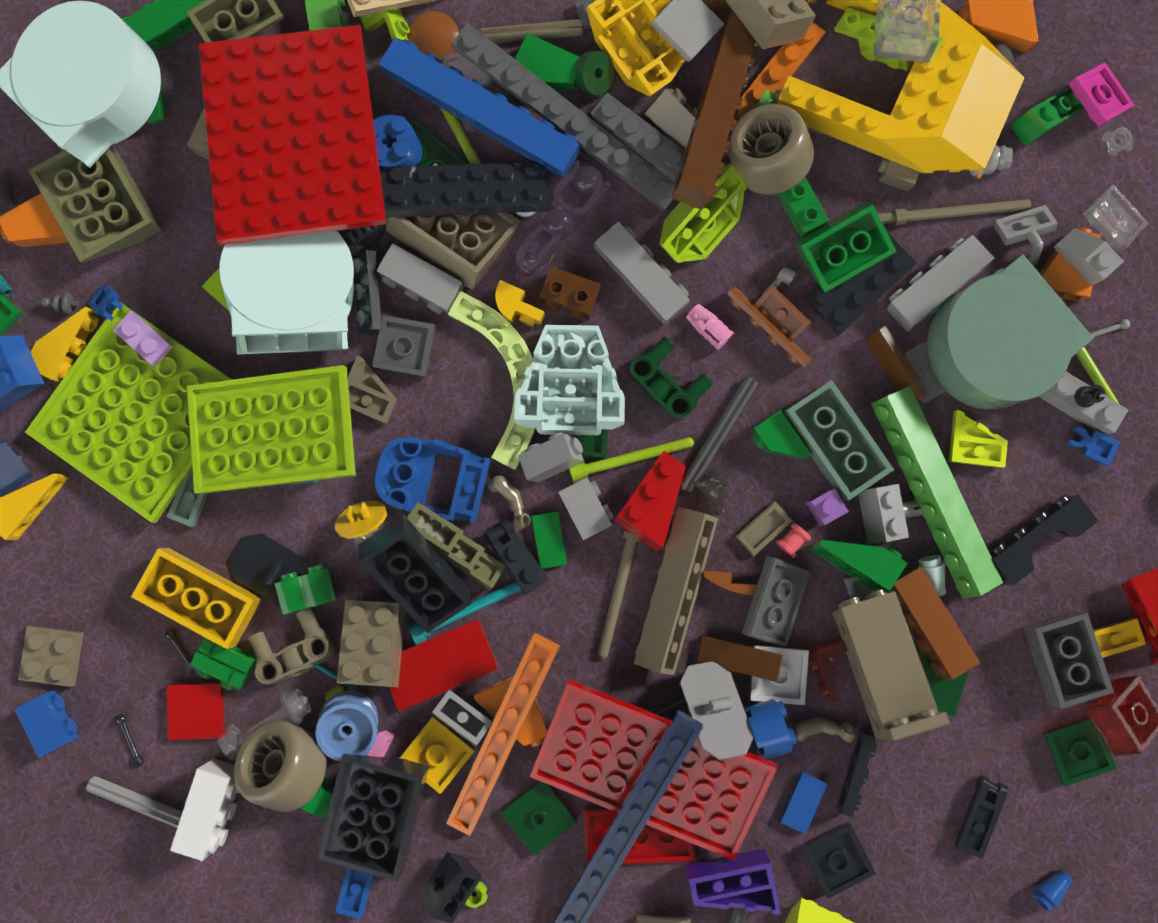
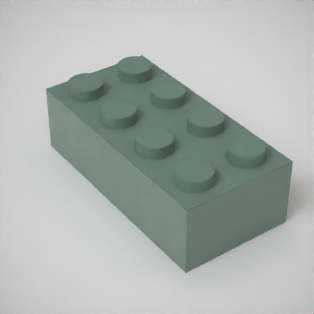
M832 380L783 412L828 482L836 489L842 501L851 500L894 470Z

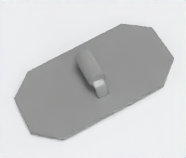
M713 661L688 666L680 685L691 717L703 724V729L698 736L701 747L719 760L746 755L754 736L731 673Z

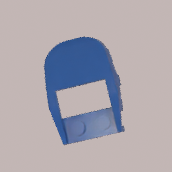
M414 437L397 438L386 445L381 453L375 476V487L383 501L400 510L403 509L411 512L417 502H419L445 520L476 522L491 460L488 458L484 459L472 454L468 450L450 445L441 440H425ZM437 453L462 459L450 511L425 505Z

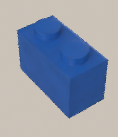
M55 690L44 693L14 709L38 758L48 755L79 738L77 735V725L73 719L68 717L64 709V699L59 694H56Z

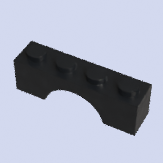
M1065 494L1057 498L1053 502L1054 507L1048 512L1046 510L1039 512L1031 519L1033 521L1032 524L1026 528L1022 526L1010 534L1012 539L1005 544L1000 542L989 550L1004 585L1014 586L1035 570L1032 561L1033 549L1043 535L1055 531L1066 537H1079L1099 522L1080 495L1068 496Z

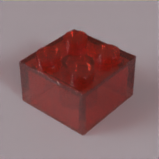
M1139 675L1111 679L1110 682L1114 693L1093 699L1085 708V711L1114 756L1142 754L1158 734V705Z

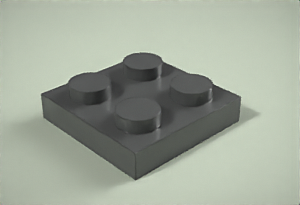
M382 315V330L378 334L372 367L426 378L436 328L435 324Z

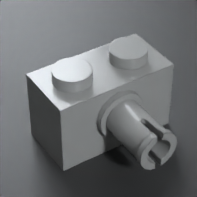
M899 484L867 489L858 494L868 544L909 538L905 518L918 517L922 513L921 509H913L920 506L916 499L902 502Z

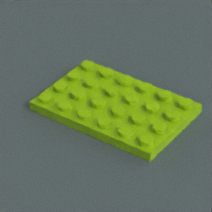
M333 366L187 386L194 494L356 476L346 366Z

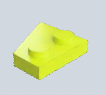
M960 410L954 411L948 462L1005 468L1008 441L998 434H993L981 423H976L964 415V412Z

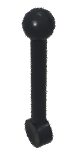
M172 629L167 630L165 638L172 641L191 669L190 675L194 678L199 677L196 674L197 669L190 666L192 660L176 639L175 631Z
M119 714L115 720L117 724H120L133 755L132 765L136 768L141 767L144 764V759L139 756L126 725L127 717L124 714Z

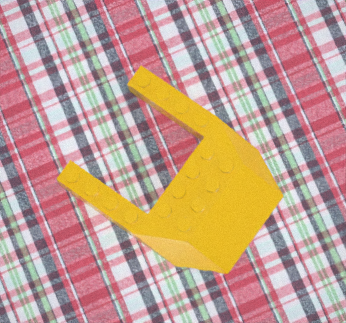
M827 0L826 4L846 11L849 7L944 38V42L931 63L915 59L890 116L792 76L788 77L777 104L786 105L797 111L805 121L806 126L923 174L942 170H949V172H960L962 170L984 171L1024 80V76L983 34L938 0Z

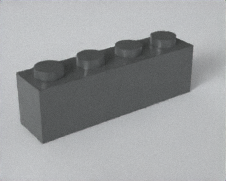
M606 93L591 112V119L675 184L685 151L609 93Z

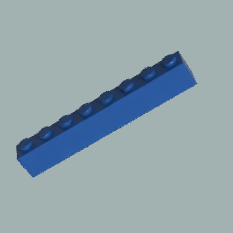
M395 37L379 62L383 75L527 159L545 165L546 170L562 179L565 178L580 153L579 143L571 134L566 132L561 134L547 120H537L532 117L531 112L522 106L515 107L502 94L497 92L493 94L487 91L485 85L478 80H468L463 77L464 75L460 70L453 66L449 68L444 66L431 53L425 55L409 40L401 41Z

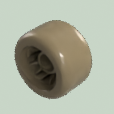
M766 104L748 111L739 118L732 134L728 137V141H731L728 150L731 163L746 183L747 188L759 194L773 195L790 190L806 177L813 163L814 147L805 121L797 111L786 105Z
M269 721L255 728L242 743L234 765L235 784L240 794L253 804L279 812L293 811L307 804L319 790L326 772L327 757L318 746L314 733L286 721Z

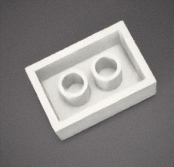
M212 759L197 768L170 851L203 861L211 853L214 854L219 846H223L228 835V830L225 829L227 821L232 819L237 804L233 802L236 793H240L235 784L233 764Z

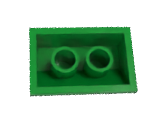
M865 202L794 242L805 266L823 292L831 290L896 252L874 205Z

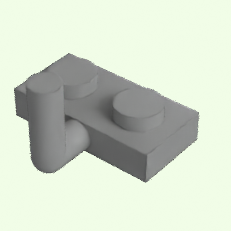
M1043 205L995 220L994 228L1005 246L1028 239L1032 245L1028 261L1035 266L1039 263L1044 244L1040 235L1056 231L1058 223L1047 206Z

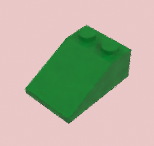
M820 540L811 544L808 548L850 577H857L860 579L859 583L874 592L885 589L886 592L890 591L907 565V562L901 559L902 555L890 547L885 549L883 547Z

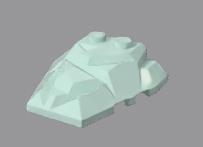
M545 325L533 352L534 357L530 367L527 366L524 373L525 378L521 388H518L515 394L514 423L526 428H536L538 433L544 435L563 432L567 435L595 436L601 434L602 429H615L624 425L625 397L617 383V375L609 361V353L599 326Z

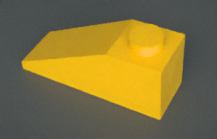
M54 473L1 497L0 536L5 540H18L69 477Z

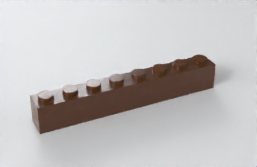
M731 11L722 27L671 196L675 200L702 210L707 201L712 202L716 195L718 186L714 185L715 180L719 179L724 168V163L721 162V159L726 156L731 141H728L727 138L728 135L732 134L736 126L737 120L733 117L734 114L738 113L742 105L743 98L740 97V93L744 92L749 81L746 72H749L753 65L755 56L752 55V51H755L758 46L757 41L735 12Z

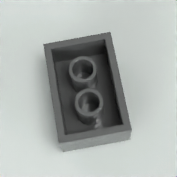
M1071 611L1023 626L1049 705L1063 709L1114 693L1088 613Z

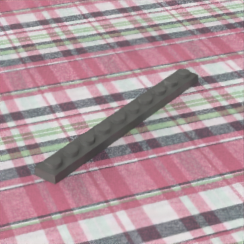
M467 22L451 43V47L535 113L550 122L561 133L564 134L566 132L574 136L578 141L577 143H579V147L659 209L664 211L673 200L671 196L675 184Z

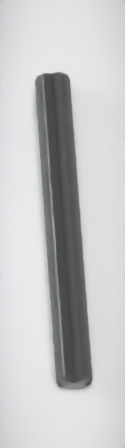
M748 376L744 378L684 475L680 489L687 493L693 491L757 387L758 382Z

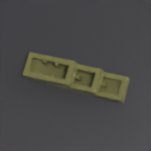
M417 502L407 519L445 560L491 590L505 569V566L484 552L485 548L464 536L463 530Z

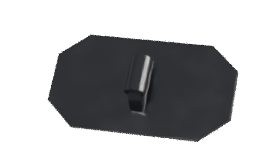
M262 533L242 537L228 559L234 580L279 607L281 606L274 583L281 582L280 576L296 572L297 577L308 574L307 568L316 566Z

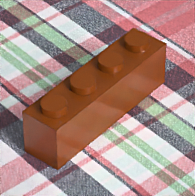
M916 568L899 577L892 589L887 593L895 591L907 626L910 630L913 629L918 638L916 642L921 651L925 654L927 653L932 660L931 667L935 674L940 678L942 677L943 680H953L980 663L922 568Z

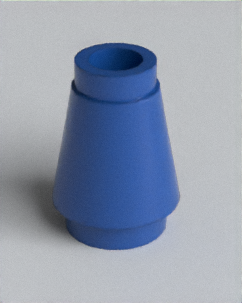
M1059 869L1034 887L1035 892L1032 894V897L1043 909L1050 912L1053 908L1057 909L1073 880L1068 874Z

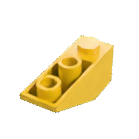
M84 307L36 341L30 353L39 373L51 380L61 382L73 366L76 357L85 349V340L89 333L97 327V317L99 315L92 309Z

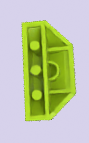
M733 164L726 165L719 179L715 180L714 185L718 186L712 202L707 201L702 210L680 202L664 220L660 245L675 262L681 263L684 261L706 259L740 220L744 202V191H746L747 185Z

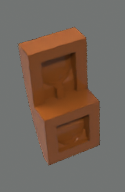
M704 570L702 575L715 585L740 594L754 596L757 588L756 584L731 583V572Z

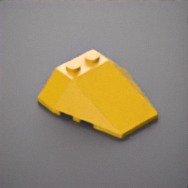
M673 0L594 1L586 9L595 42L602 52H605L611 58L615 70L625 84L649 97L669 84L685 62V59L651 23Z

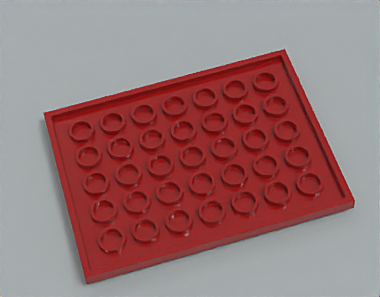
M360 25L199 43L216 238L220 246L387 224Z

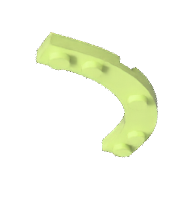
M460 291L448 315L485 336L500 352L511 375L514 393L512 413L505 433L491 458L516 471L520 463L518 455L526 452L536 429L526 428L514 423L515 394L518 388H521L525 378L524 373L527 366L530 367L533 358L523 338L505 317L485 303Z

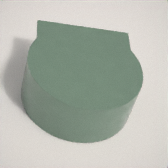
M1022 254L1005 269L1001 267L993 275L978 280L948 299L939 308L929 327L927 353L936 379L951 396L968 406L993 410L1006 408L1047 392L1064 375L1071 358L1094 338Z

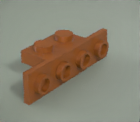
M773 285L755 304L736 286L727 293L731 297V304L738 310L743 309L749 314L750 322L759 329L762 327L769 334L768 338L777 347L782 346L788 352L787 356L794 364H801L804 368L809 364L811 358L793 340L811 321Z

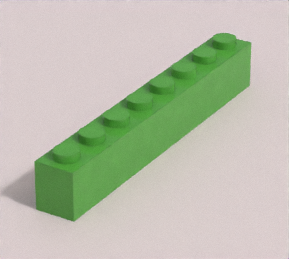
M906 387L871 403L962 599L982 596L1002 584L1003 581L911 387Z

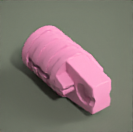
M700 304L692 308L686 316L698 333L708 340L717 351L734 334L718 317Z

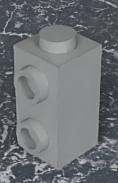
M563 432L551 435L549 441L543 444L537 443L527 447L526 452L518 455L526 480L538 483L584 462L581 454L583 448L580 441L576 437L564 434Z

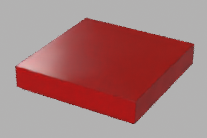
M221 682L167 685L168 740L225 737L224 687L220 685Z

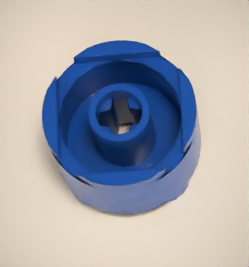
M385 115L373 120L380 168L394 169L397 167L416 166L417 163H420L422 145L412 126L404 117Z
M770 699L743 708L745 714H748V722L754 736L751 742L754 752L760 751V757L767 760L792 752V746L797 744L792 728L787 729L784 717H787V713L782 701L776 702L774 699Z

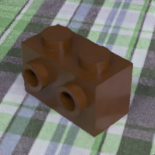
M550 267L540 294V301L544 302V307L547 309L559 311V308L570 311L569 316L584 320V317L591 318L601 284Z

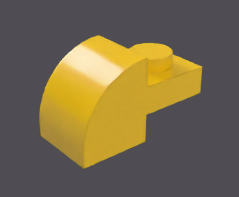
M500 280L496 288L495 298L501 315L511 324H513L518 315L520 316L519 320L529 326H534L535 323L541 326L545 317L544 311L523 302L526 296L524 290Z

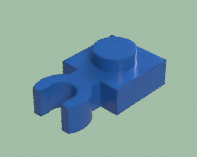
M106 283L100 287L88 302L95 313L110 321L114 319L112 316L113 311L116 308L120 310L123 308V305L118 302L120 296Z
M1073 427L1071 431L1079 435V440L1076 442L1070 439L1066 441V444L1072 448L1082 447L1084 449L1081 456L1100 465L1110 466L1120 441L1096 430L1091 431L1090 435H1088L1084 428Z

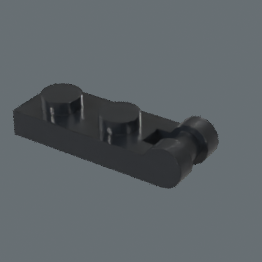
M504 519L499 522L498 527L495 529L490 528L483 535L526 596L544 584L549 578L514 531L511 522L508 519ZM505 535L509 542L502 545L499 538Z
M983 775L978 777L973 797L954 843L957 849L983 859L1008 794L1007 785L1000 782L995 784L990 781V778ZM987 792L993 794L991 802L985 800Z

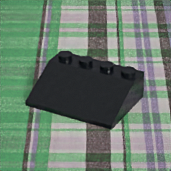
M343 754L318 859L397 882L406 866L430 766L401 758Z

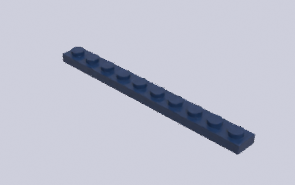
M679 710L677 711L552 923H587L702 731L703 724Z

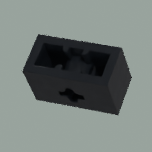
M447 851L417 899L433 919L453 923L481 880L482 875L467 858Z

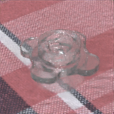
M1120 126L1113 132L1106 131L1102 136L1103 141L1108 146L1107 152L1111 156H1116L1121 151L1128 152L1133 148L1132 134L1124 126Z

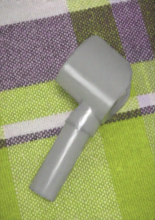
M783 268L762 295L772 285L777 288L781 281L789 285L796 272L789 268Z

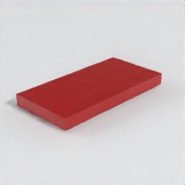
M479 619L402 651L398 687H389L398 711H402L499 669Z
M607 808L584 809L586 864L617 812ZM645 824L622 864L695 861V844Z

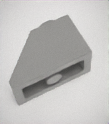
M1076 228L1072 229L1054 246L1056 251L1089 286L1104 280L1124 262L1106 241Z

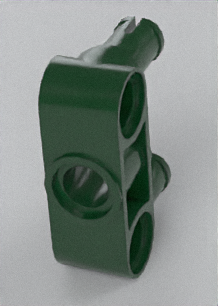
M664 336L648 352L645 351L633 359L629 374L632 380L657 406L661 407L671 418L682 420L696 408L697 400L713 383L702 373L687 389L683 388L681 390L676 382L659 368V363L675 348V345ZM645 364L649 369V373L645 376L637 375L634 371L635 365ZM678 400L684 402L686 412L683 414L674 412L672 408L673 402Z

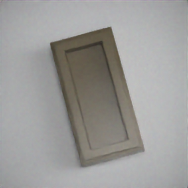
M773 501L740 531L735 538L754 557L793 520L776 501Z

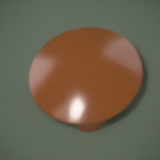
M437 11L422 13L412 21L409 26L410 32L407 34V39L414 43L420 52L425 55L431 53L440 61L456 53V50L451 47V43L457 37L459 31L455 22L448 15Z

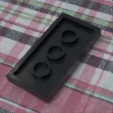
M889 233L888 235L896 250L895 253L827 292H823L819 284H816L803 297L838 336L917 264Z

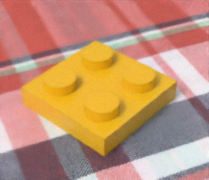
M433 716L400 758L430 766L426 783L441 794L474 753L475 748Z

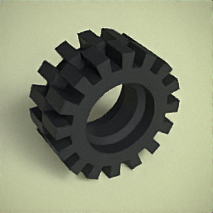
M385 225L338 230L337 232L342 236L350 250L351 256L359 254L360 251H365L374 242H378L380 240L379 237H382L387 229Z

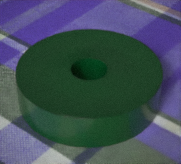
M588 51L578 61L576 67L577 84L588 95H602L606 93L611 87L614 78L612 60L605 52Z

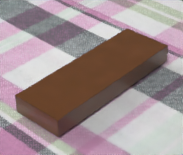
M886 326L865 339L897 392L910 386L917 401L929 395Z
M703 635L697 662L707 663L713 661L727 670L778 682L783 654Z

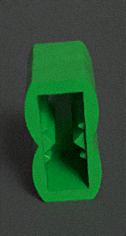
M321 564L307 568L308 574L297 577V573L293 572L280 576L281 582L274 584L283 615L339 599L331 568L324 569Z

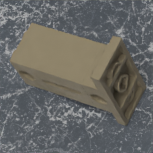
M885 589L864 596V601L860 602L859 597L838 604L839 609L832 613L872 727L868 728L869 733L876 737V739L895 741L949 724L946 712H938L895 591L886 593Z

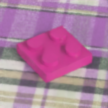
M1106 63L1083 73L1068 83L1073 90L1074 96L1080 100L1087 110L1089 118L1098 127L1135 106Z

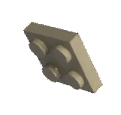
M33 625L27 626L18 680L68 687L75 686L84 632Z

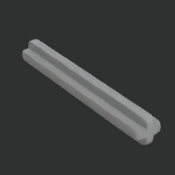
M97 776L91 778L86 787V790L90 793L178 828L183 813L178 809Z

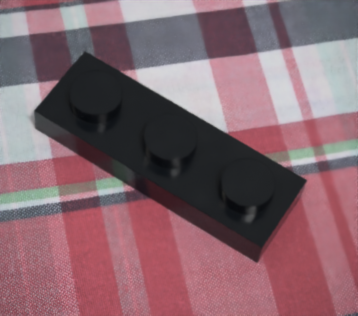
M365 250L353 256L354 297L357 305L356 323L359 334L363 335L382 330L376 251Z
M859 730L837 804V810L849 817H853L854 810L857 811L860 807L861 795L859 793L861 786L866 784L868 780L869 769L867 766L869 759L874 757L877 749L876 737Z

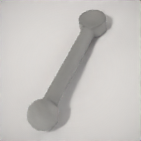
M1122 319L1119 324L1090 334L1096 337L1120 328L1125 330L1129 328L1130 322L1127 319Z

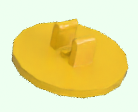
M375 500L362 501L352 506L349 505L338 516L335 522V530L341 537L348 539L367 535L384 522L387 516L386 507L381 502Z

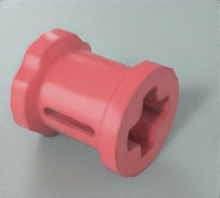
M792 523L791 530L775 543L791 558H794L796 556L795 552L805 541L809 542L812 538L799 525Z

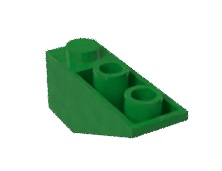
M1068 87L1031 108L1010 126L1026 147L1084 110L1085 107L1074 96L1071 87Z

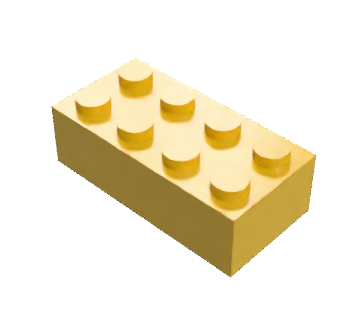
M170 548L157 549L131 596L225 649L237 646L262 600L257 595Z

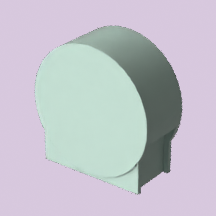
M89 1L62 3L39 15L25 29L16 45L13 56L0 69V88L60 148L71 153L89 168L111 145L125 140L143 126L156 106L161 86L159 64L147 43L112 10Z
M337 231L224 246L220 259V279L227 307L232 317V336H236L237 354L348 350L347 318L353 303L354 267L350 250Z

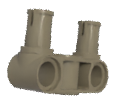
M306 608L296 614L305 633L304 640L289 645L278 653H272L264 632L256 633L248 638L257 658L255 661V676L262 684H280L311 670L315 665L330 659L334 655L335 643L329 638L327 632L320 628L312 608ZM319 641H323L324 651L318 655L315 650L316 645ZM271 665L276 670L272 679L267 675L268 668Z

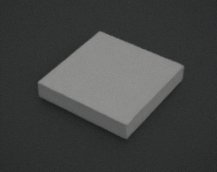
M673 0L653 20L651 25L689 63L722 28L724 23L701 0Z

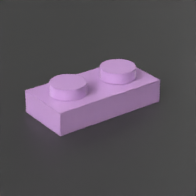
M130 311L113 330L147 362L155 367L173 348L168 341L133 311Z

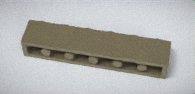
M678 507L672 521L673 526L670 537L665 546L663 562L658 570L655 590L651 595L648 615L643 623V632L640 643L636 648L634 664L658 673L675 675L718 518Z

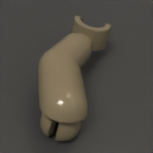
M503 476L491 478L487 483L488 489L493 493L499 492L508 500L510 509L515 516V530L519 531L529 526L531 518L528 514L523 513L522 509H524L519 490Z
M820 716L797 722L793 730L796 740L799 742L805 741L807 736L820 732L839 735L849 743H852L855 738V734L852 733L854 728L851 723L845 722L842 726H839L836 722Z

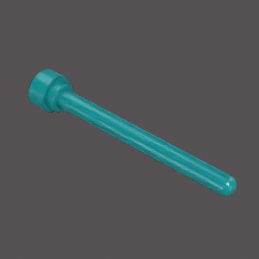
M513 582L474 600L471 605L431 632L521 591L516 582ZM417 622L408 625L416 645L427 641V637L431 636V632L427 633Z

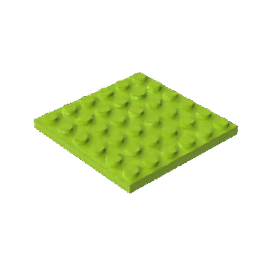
M121 303L123 308L121 310L116 308L113 311L112 316L114 319L112 321L107 318L25 433L148 521L156 523L193 471L187 386L232 379L141 317L173 346L156 367L152 366L113 331L130 311H133Z

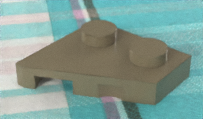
M357 355L348 375L350 409L387 424L398 400L365 360Z

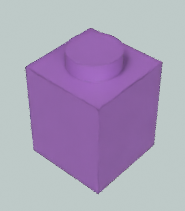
M835 488L828 489L805 502L818 525H826L848 512Z

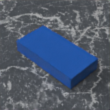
M801 771L780 817V823L806 834L828 784Z

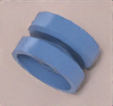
M348 690L336 693L326 700L320 709L315 733L318 746L325 755L334 760L341 761L343 754L366 755L370 752L376 742L379 720L377 708L371 699L360 692Z

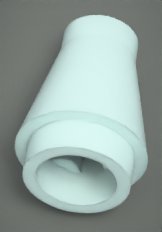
M930 555L919 559L920 565L917 568H922L938 596L946 594L945 562L941 561L940 555Z

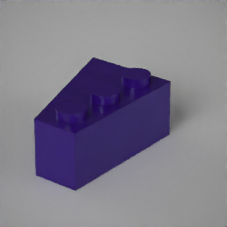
M765 848L739 853L735 860L720 857L685 865L694 906L722 909L736 907L745 908L746 911L755 912L756 909L771 911L772 914L781 915L772 866Z

